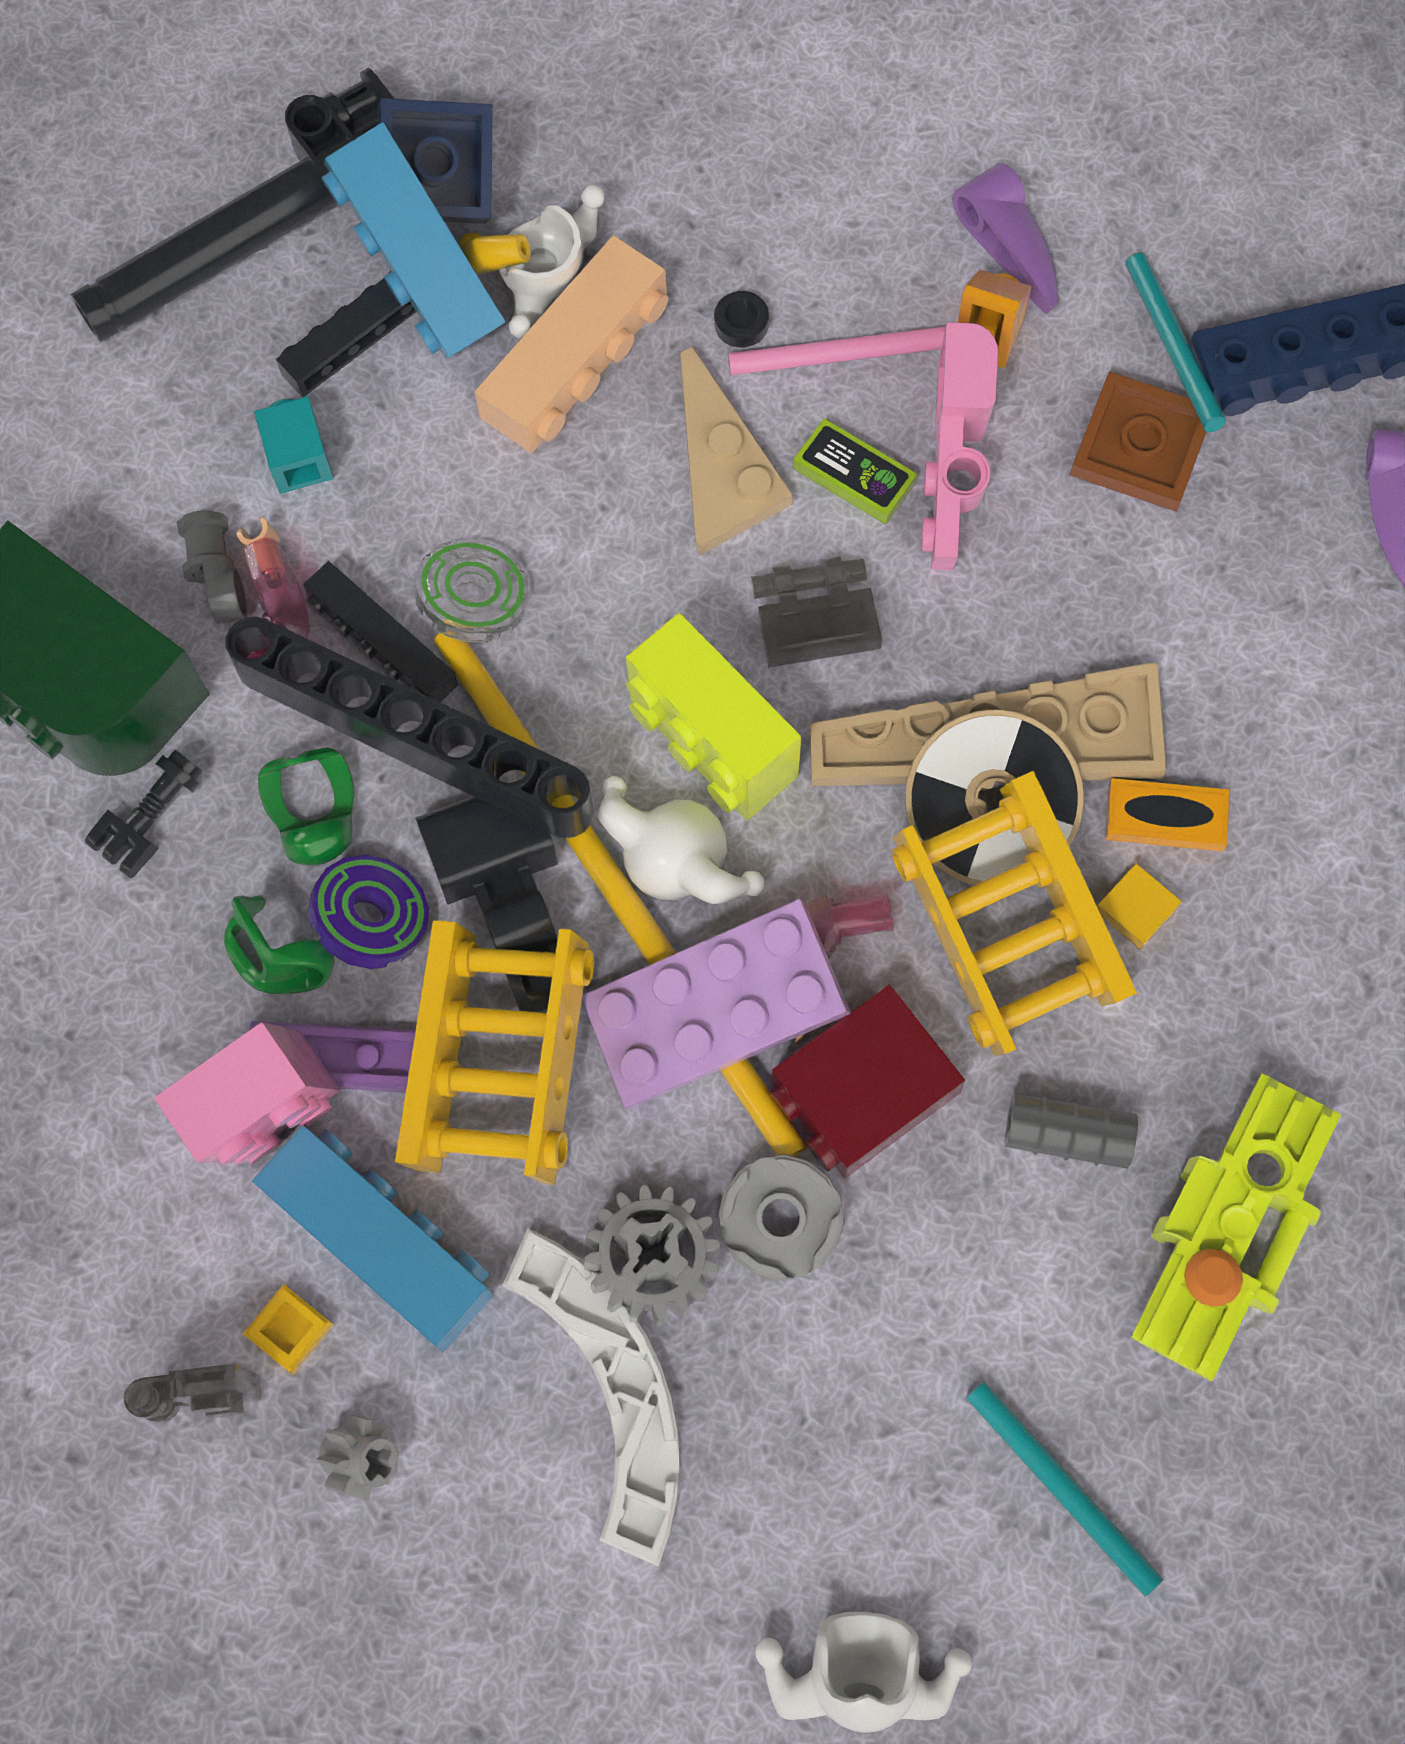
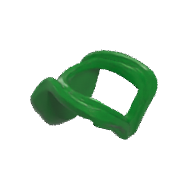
M328 747L308 750L299 753L295 758L286 756L269 761L260 769L258 773L260 798L267 815L280 831L283 849L290 861L307 866L321 865L334 860L347 849L352 838L354 782L347 762L337 750ZM318 760L325 770L333 789V809L322 818L310 821L300 820L292 816L285 808L281 790V770Z
M244 895L234 896L231 902L234 916L230 919L225 930L224 945L233 966L248 985L258 991L269 994H295L315 990L327 982L331 976L335 959L333 955L326 951L319 940H298L279 948L271 949L252 919L264 908L266 904L265 898L262 895L253 897ZM241 929H244L248 934L262 962L263 971H259L250 962L236 941L235 936Z

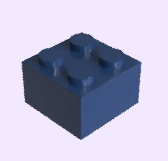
M381 98L378 105V125L382 122L385 124L443 221L486 224L491 219L493 104Z

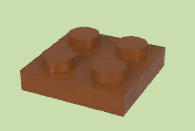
M1109 371L1072 465L1070 476L1177 512L1206 431L1189 398Z

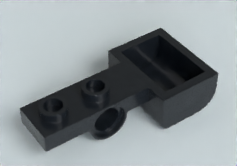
M470 797L415 817L447 905L475 895L495 949L556 953L557 935L540 891H538L532 876L536 872L558 865L555 846L550 833L475 797ZM505 974L519 1011L547 1013L552 977Z

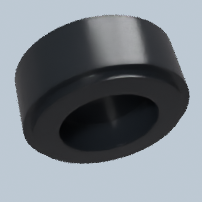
M736 291L724 296L717 303L714 311V327L718 337L724 343L737 348H746L759 343L765 337L769 327V311L763 299L748 291Z

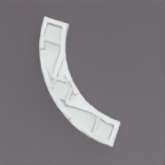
M527 1228L502 1286L527 1299L547 1313L577 1344L591 1365L602 1388L611 1417L615 1441L614 1485L608 1516L599 1541L659 1567L671 1533L677 1503L680 1467L678 1430L672 1398L661 1364L639 1322L636 1324L630 1322V1308L623 1303L619 1309L611 1313L607 1309V1305L612 1293L608 1289L600 1293L592 1292L591 1282L598 1274L595 1271L584 1269V1261L559 1243Z

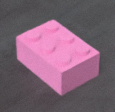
M261 1022L155 1096L154 1099L197 1163L221 1162L222 1165H226L235 1161L239 1165L247 1160L250 1164H254L276 1150L282 1144L277 1135L287 1128H292L298 1124L300 1127L303 1125L307 1127L323 1117L333 1108L328 1099L341 1090L332 1080L327 1069L301 1031Z

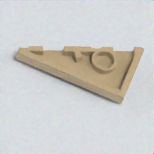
M690 347L680 353L695 545L698 553L702 555L793 504V495L694 348Z

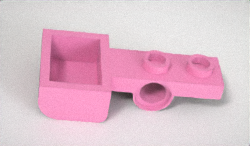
M946 323L938 359L935 424L936 460L935 462H926L924 472V496L934 497L933 518L923 517L921 552H931V569L954 570L958 558L960 513L971 511L980 504L990 479V466L986 458L979 451L963 446V441L976 442L984 437L996 400L997 343L987 329L972 323ZM963 470L969 472L975 478L977 486L968 491H960L950 485L947 476L954 471Z

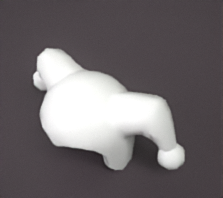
M591 184L583 189L581 195L583 204L572 215L558 205H549L543 209L541 216L524 223L508 234H523L529 242L531 251L530 260L527 263L499 269L505 284L513 292L512 319L508 325L510 334L517 339H521L551 306L553 301L559 297L581 272L584 262L583 250L596 237L598 207L602 206L605 199V193L600 186Z
M611 776L604 780L602 786L604 797L598 810V819L610 835L623 847L625 869L631 881L643 893L658 900H680L693 895L705 902L718 904L743 894L757 896L764 889L765 879L757 871H746L741 877H738L721 869L727 854L726 834L719 819L707 807L692 800H673L648 812L639 810L623 799L628 788L623 778Z
M844 1612L831 1615L821 1621L815 1643L813 1667L807 1674L797 1679L793 1678L783 1668L781 1664L783 1649L776 1639L764 1638L755 1647V1657L759 1664L764 1667L768 1690L773 1705L780 1717L796 1720L828 1715L840 1726L861 1733L885 1730L900 1719L932 1720L944 1716L949 1710L960 1677L967 1675L972 1666L971 1657L966 1651L960 1648H953L945 1655V1668L933 1680L925 1681L919 1676V1636L914 1628L900 1619L871 1612Z

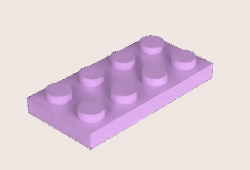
M802 899L795 900L582 995L583 1003L622 1105L627 1109L644 1104L851 1014L807 905Z

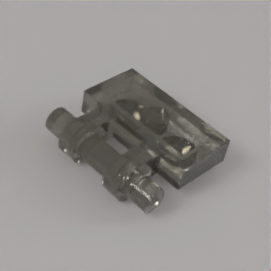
M840 556L822 559V565L791 570L788 564L772 567V573L751 576L754 599L776 596L778 601L776 604L758 606V620L768 668L881 649L882 636L871 588L848 591L847 587L848 583L867 580L866 566L863 558L842 561ZM826 587L829 595L797 600L796 592Z
M237 1364L169 1371L168 1375L143 1377L134 1380L124 1393L125 1407L131 1414L157 1423L170 1421L177 1415L179 1409L183 1407H191L192 1413H205V1417L214 1418L243 1414L244 1402L261 1401L260 1375Z

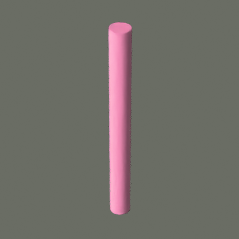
M946 326L728 353L730 375L941 350Z

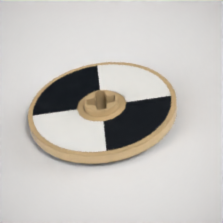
M977 711L963 715L945 724L921 747L911 765L906 781V817L909 826H914L920 841L924 842L986 814V803L978 799L981 789L989 790L994 786L995 782L1004 786L1010 781L1034 771L1070 847L1078 831L1083 812L1084 792L1081 775L1068 747L1051 729L1041 722L1013 711ZM1009 829L934 863V865L959 881L976 885L1024 863V857L1029 852L1020 832L1014 834Z

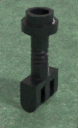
M175 749L168 758L162 755L155 763L164 770L163 774L151 787L150 793L146 794V798H143L142 802L138 804L139 807H135L125 821L110 810H107L85 838V844L94 851H98L113 835L114 837L102 853V857L112 865L116 864L131 849L119 869L128 878H133L159 849L143 836L154 823V819L158 818V814H161L162 810L166 808L165 805L172 801L183 786L193 793L200 785L196 779L203 771Z

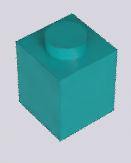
M308 396L296 400L281 399L275 401L267 408L254 411L269 469L279 494L333 480L318 422Z

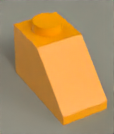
M979 269L966 284L963 291L958 323L977 324L987 329L997 343V366L1005 369L1026 316L1032 286L1021 283L1008 274H993Z

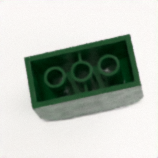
M7 520L0 528V721L8 727H11L13 723L18 725L27 733L26 739L48 758L53 760L60 753L76 766L89 773L102 776H117L133 772L146 765L161 751L210 695L184 649Z

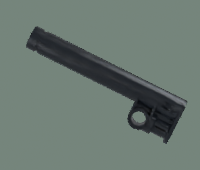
M369 67L361 71V82L338 95H334L332 92L323 97L303 95L294 99L288 105L285 111V123L299 162L95 280L96 283L93 285L87 284L71 293L70 296L97 340L99 342L104 341L118 332L117 329L120 327H128L336 205L337 203L321 178L329 173L324 165L325 158L377 126L380 99H394L374 71Z

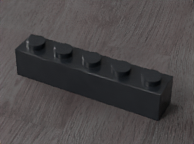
M383 278L375 285L368 286L350 304L340 307L334 316L322 325L313 327L308 335L298 343L285 348L281 355L276 358L280 373L303 398L415 314L416 311L410 301L401 306Z
M329 560L303 584L308 595L306 599L307 604L318 615L321 616L325 612L332 618L331 625L340 635L346 638L350 634L358 642L356 644L358 650L367 659L371 660L373 657L378 659L383 664L381 666L382 671L389 678L395 681L400 679L409 688L439 702H442L459 685L455 672Z

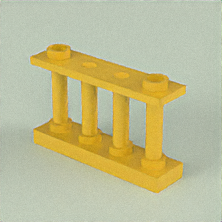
M1034 771L1020 776L1000 788L1004 799L999 801V808L924 842L920 841L913 825L902 829L892 837L897 846L891 849V856L895 867L904 882L913 881L971 1006L973 1014L968 1015L967 1020L972 1034L982 1049L990 1047L994 1056L1004 1055L1016 1050L1009 1030L1085 995L1091 999L1097 997L1100 1005L1105 1006L1115 1004L1137 994ZM1009 829L1014 834L1020 832L1029 852L1024 857V863L946 897L932 864ZM1032 885H1036L1038 888H1046L1055 909L1050 911V918L972 953L957 921L958 919ZM1060 939L1064 943L1071 942L1081 963L1076 966V973L1005 1006L997 1007L983 977L984 974Z
M433 920L395 1163L415 1171L440 1174L442 1160L449 1153L526 1160L525 1176L543 1184L556 1185L557 1171L564 1167L568 1155V1137L563 1132L583 988L590 984L594 970V958L592 951L589 949L590 944L571 929H559L556 953L479 948L476 942L477 936L457 922ZM477 972L552 977L547 1013L470 1007L467 1001L470 978L474 977ZM468 1031L544 1037L539 1072L527 1073L461 1067L458 1061L461 1037H464ZM458 1092L535 1098L530 1134L452 1128L449 1122L452 1097H455Z

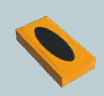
M1111 778L1108 785L1105 840L1223 852L1227 846L1229 789Z

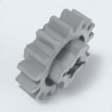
M641 1185L639 1198L636 1202H631L623 1192L618 1193L615 1201L618 1212L614 1214L604 1208H600L597 1212L596 1220L604 1230H588L585 1243L599 1250L584 1256V1269L591 1271L600 1270V1274L591 1282L592 1292L600 1293L608 1289L612 1293L607 1305V1309L611 1313L619 1309L623 1303L630 1306L631 1323L636 1324L643 1310L652 1311L656 1325H663L666 1309L670 1307L681 1318L687 1316L689 1312L688 1296L701 1302L707 1297L708 1289L700 1281V1278L706 1280L716 1279L719 1266L706 1260L707 1257L718 1254L720 1249V1240L704 1239V1235L711 1229L713 1223L711 1217L707 1216L695 1220L692 1214L696 1200L691 1197L681 1206L673 1203L674 1190L668 1186L663 1192L661 1199H652L648 1185ZM649 1216L662 1218L660 1222L640 1224L635 1220ZM684 1233L688 1237L693 1250L692 1268L688 1265V1260L681 1256L678 1243ZM665 1237H667L661 1261L654 1259L648 1265L644 1264L637 1273L642 1248L650 1251L655 1245H660ZM612 1242L617 1245L616 1249L625 1255L626 1265L619 1277L615 1273L610 1260V1246ZM663 1285L670 1290L660 1294L641 1293L644 1287Z

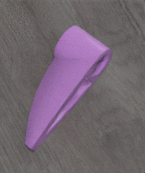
M997 163L954 191L952 196L954 210L968 232L1008 275L1013 276L1021 283L1032 286L1030 299L1045 314H1048L1058 305L1056 277L1048 247L1035 220L1024 204L1025 191L1021 180L1011 167L1004 163Z
M1373 429L1369 438L1365 467V478L1369 481L1373 520L1384 553L1403 587H1405V431Z

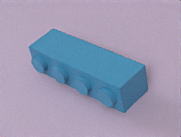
M383 122L325 158L324 165L329 173L321 177L325 186L339 207L349 203L360 221L359 224L353 227L354 232L370 257L378 252L381 254L391 270L389 274L384 276L388 287L401 306L410 301L422 320L414 325L432 355L440 350L444 357L448 359L505 323L501 313Z
M303 1125L257 1174L252 1182L444 1353L493 1297L489 1289L483 1284V1281L490 1274L464 1250H461L453 1258L436 1242L444 1233L420 1211L415 1209L407 1217L393 1205L391 1201L398 1194L397 1191L376 1172L370 1169L362 1177L350 1167L346 1161L353 1153L327 1129L317 1137Z

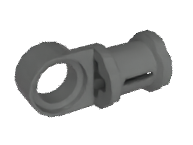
M210 510L194 511L185 514L177 521L178 534L185 539L187 561L182 565L184 578L189 582L205 583L210 611L217 624L241 620L247 617L243 584L237 569L234 568L233 560L226 554L224 534L229 530L227 516Z

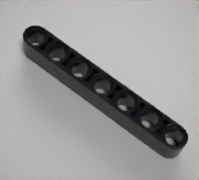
M257 616L245 617L235 622L228 630L225 637V647L241 682L250 689L554 836L561 838L576 837L584 833L591 825L594 813L590 785L585 774L577 767L267 619ZM267 649L262 656L247 658L256 650ZM307 673L318 674L309 682H296ZM357 697L370 698L359 707L346 706ZM408 721L421 722L416 729L410 732L396 731L402 724ZM466 745L473 747L471 752L463 757L448 756V753L458 746ZM519 770L526 773L522 779L516 782L507 783L499 780L508 771ZM563 795H571L579 799L568 808H557L551 805L556 798Z

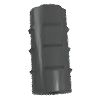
M1014 1093L1007 1116L1004 1145L1007 1148L1033 1152L1034 1155L1041 1153L1063 1157L1065 1161L1075 1159L1092 1162L1095 1166L1103 1164L1128 1169L1132 1163L1136 1146L1138 1116L1133 1113L1110 1110L1107 1106L1099 1108L1078 1104L1077 1101L1070 1103L1048 1099L1046 1095L1036 1097Z

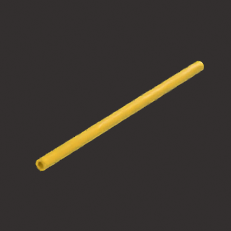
M450 626L442 630L435 637L434 643L489 726L540 750L458 626ZM563 795L556 798L551 805L557 808H568L576 802L571 795ZM590 825L584 833L576 837L565 838L647 963L652 965L676 954L677 952L593 827ZM748 1058L720 1070L776 1155L788 1154L797 1157L807 1149L806 1144L792 1123L788 1121L769 1095L770 1090Z

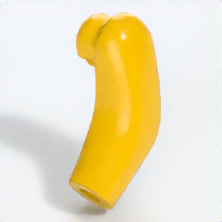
M468 233L459 241L462 252L476 274H486L527 263L531 256L529 242L523 234L480 236L479 233Z

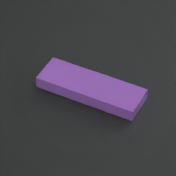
M251 1021L250 1030L261 1023V1021ZM265 1022L301 1031L327 1069L332 1080L340 1089L406 1093L416 1030Z

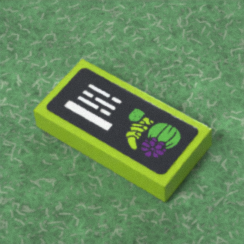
M823 418L793 459V469L885 525L917 483V473Z

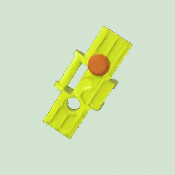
M1263 1073L1259 1076L1218 1161L1203 1156L1189 1158L1180 1176L1181 1179L1186 1181L1170 1216L1160 1217L1151 1234V1238L1165 1244L1167 1241L1176 1244L1130 1337L1131 1339L1210 1382L1214 1380L1249 1305L1265 1313L1274 1314L1279 1303L1275 1295L1308 1226H1315L1321 1216L1318 1208L1303 1200L1304 1191L1341 1117L1340 1113ZM1265 1153L1276 1159L1281 1170L1280 1180L1277 1184L1265 1187L1251 1179L1247 1165L1252 1155ZM1268 1206L1285 1214L1255 1278L1241 1271L1240 1264Z

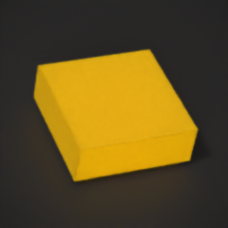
M1136 863L1097 905L1101 916L1141 950L1179 908L1182 901Z
M283 1284L245 1330L243 1335L289 1373L294 1375L334 1324Z

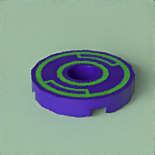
M359 855L342 858L323 871L310 894L307 915L311 928L314 924L316 932L320 935L319 942L328 953L348 965L378 969L387 967L388 963L396 962L400 959L403 961L412 955L427 930L429 906L423 888L407 870L388 859L370 855ZM362 902L370 903L380 910L383 919L378 922L365 921L355 912L354 905Z

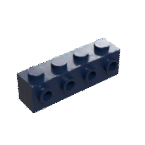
M1405 284L1194 331L1190 347L1221 411L1226 416L1242 414L1250 410L1255 404L1277 400L1280 404L1292 403L1303 398L1308 392L1330 387L1331 391L1335 392L1344 391L1356 386L1364 379L1381 375L1385 379L1400 378L1405 376Z

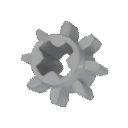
M349 1414L345 1421V1428L327 1429L325 1432L326 1436L320 1446L319 1457L317 1458V1463L329 1474L324 1486L329 1490L362 1500H369L371 1487L376 1488L384 1484L389 1485L390 1479L396 1470L399 1451L387 1439L392 1428L389 1425L377 1423L368 1418Z

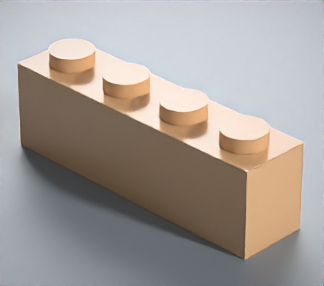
M613 235L474 391L480 418L531 454L543 440L546 442L553 440L565 423L566 413L578 400L585 402L592 396L600 382V374L612 361L615 363L622 361L634 343V335L646 322L649 324L656 322L664 312L668 303L666 270Z

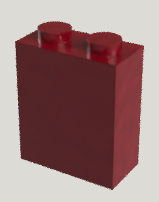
M889 984L853 1010L851 1014L839 1020L773 1068L771 1083L775 1089L769 1095L790 1123L799 1118L812 1135V1138L806 1141V1144L818 1163L827 1172L836 1167L845 1179L958 1096L966 1080Z

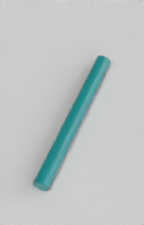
M1144 253L1131 255L1125 263L1127 270L1206 432H1215L1225 425L1226 419Z
M983 1381L966 1397L969 1403L1143 1596L1149 1595L1164 1579L987 1383Z

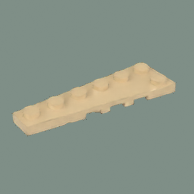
M1147 663L1086 674L1084 679L1053 684L1052 680L1029 684L1028 689L996 694L995 691L974 694L973 699L940 704L938 701L910 705L898 711L888 709L810 723L811 786L906 784L909 770L917 753L937 730L963 715L984 710L1013 711L1029 716L1047 726L1070 750L1078 766L1082 781L1111 780V778L1126 780L1163 779L1166 773L1158 663Z

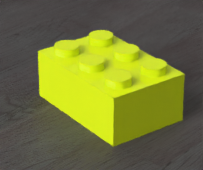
M680 613L676 614L625 657L628 674L626 687L630 692L632 702L629 704L631 713L647 731L652 732L657 728L671 742L667 746L668 750L683 769L691 772L696 768L710 782L707 790L724 811L731 813L736 809L748 821L799 777L801 735Z

